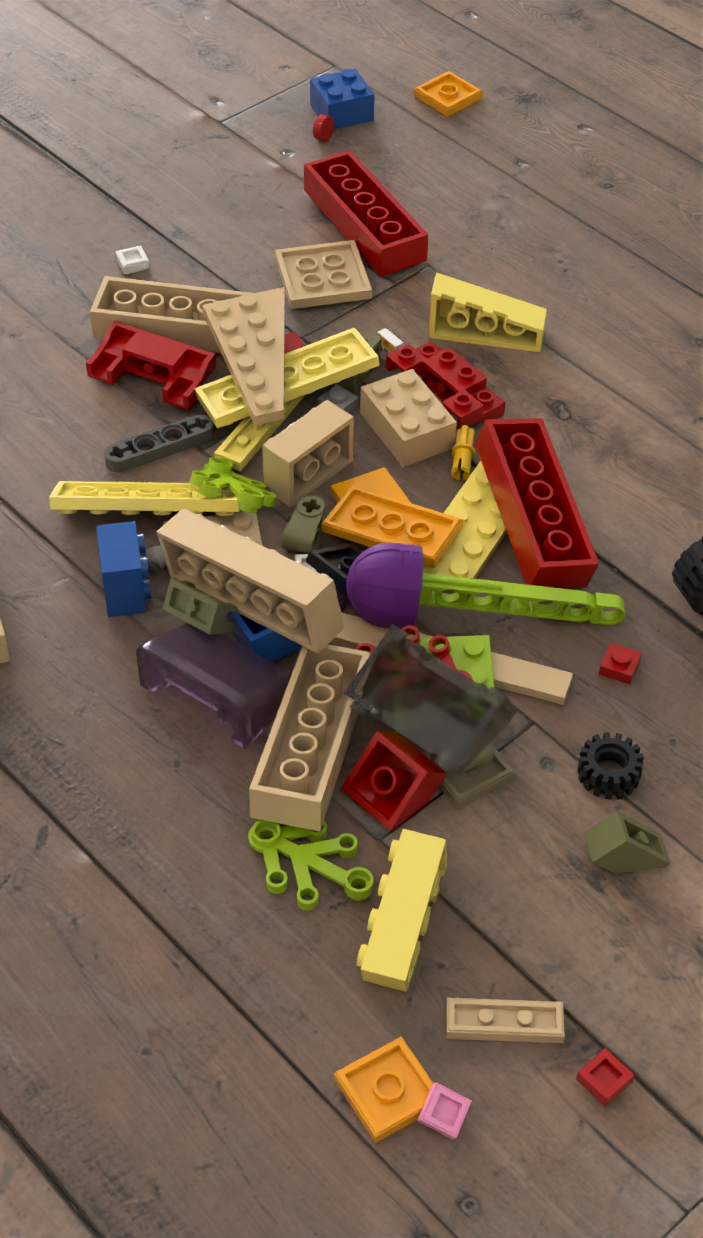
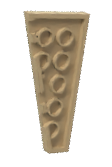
M285 287L202 305L203 315L254 425L284 419Z

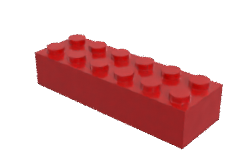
M350 150L304 164V191L348 241L355 240L360 255L380 277L427 261L428 233Z
M543 419L485 420L475 445L525 584L562 589L587 587L599 566V562Z

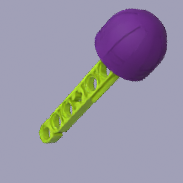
M390 542L374 545L356 558L347 576V594L356 613L368 623L390 629L397 628L401 630L408 625L414 626L419 604L574 622L589 621V623L601 625H615L622 622L625 618L624 600L614 594L596 592L593 595L587 591L423 573V551L420 545ZM446 590H454V591H457L456 593H453V594L443 593V591H446ZM477 594H488L489 596H487V597H476L475 595H477ZM542 601H552V602H553V603H551V604H539V602H542ZM579 604L585 605L584 607H581V608H573V607H571V606H573V605H579ZM607 608H616V609H617V610H614V611H603L604 609H607Z

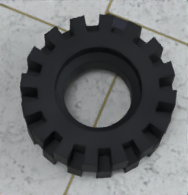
M604 732L603 739L596 734L592 737V741L588 739L584 743V747H582L577 772L579 773L578 779L580 783L585 782L584 788L587 791L594 788V796L599 797L602 792L606 793L605 799L611 800L612 794H616L617 799H621L624 792L629 796L633 793L634 788L637 789L643 769L644 757L643 753H640L638 744L632 746L633 740L629 737L622 741V734L616 733L615 738H610V732ZM603 760H611L619 763L624 769L615 772L607 771L597 763Z

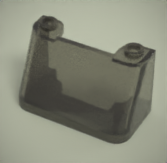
M392 624L345 690L344 694L352 701L349 707L365 719L372 715L436 757L433 763L451 775L454 770L461 773L510 723L517 711L505 694L492 686L488 689L486 685L478 684L428 653L422 645H417L413 641L407 640L408 634Z

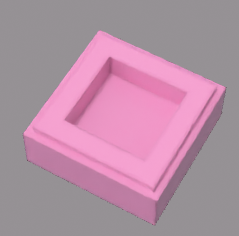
M437 1082L433 1083L417 1122L451 1139H456L472 1100Z

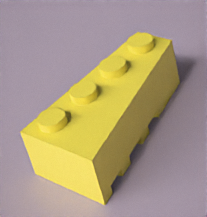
M436 272L431 292L429 338L541 352L547 309Z
M402 829L399 841H392L388 855V861L392 862L389 875L383 873L381 877L378 896H382L379 909L373 908L370 913L367 931L372 933L368 945L362 944L360 947L356 966L361 967L363 981L407 992L420 953L421 942L418 941L419 935L424 936L426 934L430 921L431 906H428L429 902L436 903L440 888V878L445 875L447 868L446 839Z

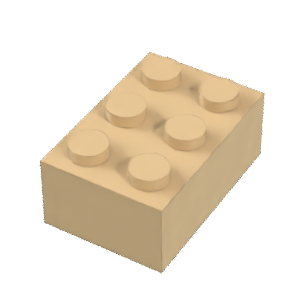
M413 369L361 387L360 414L402 467L452 450L456 440L457 422Z
M326 400L317 407L312 408L296 422L291 423L275 437L268 439L262 445L265 491L276 494L278 500L292 507L301 498L307 496L353 462L354 416Z

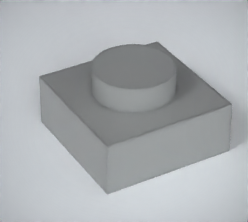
M338 384L317 398V406L329 400L347 413H350L359 406V397Z

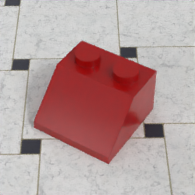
M376 731L340 789L387 829L394 831L431 800L447 773L400 734Z

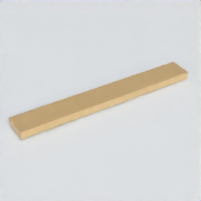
M341 612L344 629L330 642L331 644L355 649L359 644L369 643L374 645L380 654L390 656L389 639H399V629L379 627L368 623L361 617ZM419 633L420 638L433 637L430 635ZM408 635L405 639L413 638L415 635ZM491 652L494 687L564 705L572 683L573 673Z

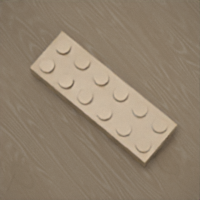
M104 276L90 310L93 338L103 339L107 328L113 321H117L209 352L221 354L203 315L202 305L254 293Z
M184 508L156 531L170 577L180 581L187 580L195 585V589L222 603H231L237 606V613L316 653L323 650L344 629L335 589L336 586L334 580L328 575L320 574L299 561H293L280 555L274 549H268L255 543L249 537H243L232 532L224 525L220 526L207 520L203 515L195 514Z
M327 645L319 653H316L302 646L249 788L250 818L321 831L369 684L370 652Z

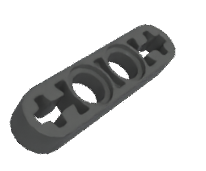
M198 414L113 443L104 452L106 467L113 472H124L206 443L214 437V423L209 416ZM169 436L181 437L176 441L167 440ZM145 445L153 446V449L147 451L140 450L139 448Z

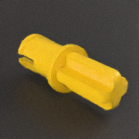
M463 425L462 428L457 430L456 444L451 452L454 457L451 475L457 480H461L462 470H464L463 480L469 478L471 460L475 457V449L473 447L475 431L473 428H469L468 425Z

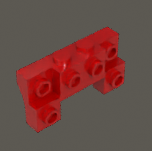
M113 321L107 328L98 349L86 362L87 376L113 385L125 371L164 384L165 386L162 388L163 402L189 411L198 400L194 388L202 386L216 368V353Z
M430 341L416 349L407 344L386 355V369L389 372L398 368L401 370V373L413 369L418 376L422 374V381L442 400V405L450 415L453 414L457 417V429L462 428L463 425H468L469 427L480 421L498 419L504 416L505 401L486 387L487 377L450 347L442 351Z

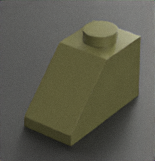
M616 811L584 832L588 845L587 855L591 862L614 874L663 868L670 864L661 834L619 811Z

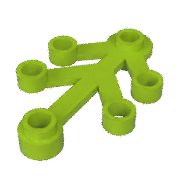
M210 457L203 470L192 471L189 483L200 487L199 493L201 495L217 498L219 490L228 487L238 497V508L244 512L255 514L258 509L262 508V505L266 507H274L277 495L265 491L266 484L234 473L232 470L233 463L225 459Z
M258 820L249 830L248 841L252 849L263 853L267 869L266 888L270 893L281 894L288 887L287 873L280 868L279 852L291 859L298 887L296 894L297 905L304 911L315 909L319 903V893L312 884L309 869L343 886L346 895L355 901L365 900L372 894L374 879L368 869L355 867L346 871L320 857L336 853L342 858L355 856L358 850V841L353 834L344 833L339 835L338 838L324 840L327 836V823L325 820L321 828L322 830L319 832L290 825L281 827L278 823ZM307 837L313 843L297 845L289 840ZM348 843L351 844L352 847L344 848L341 845ZM273 879L282 880L279 884H274L271 881ZM357 885H360V886H363L364 888H362V889H356V888H353V887H354V886H357ZM310 895L313 897V899L306 901L303 900L302 897Z

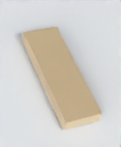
M447 997L446 1039L564 1043L563 1002Z

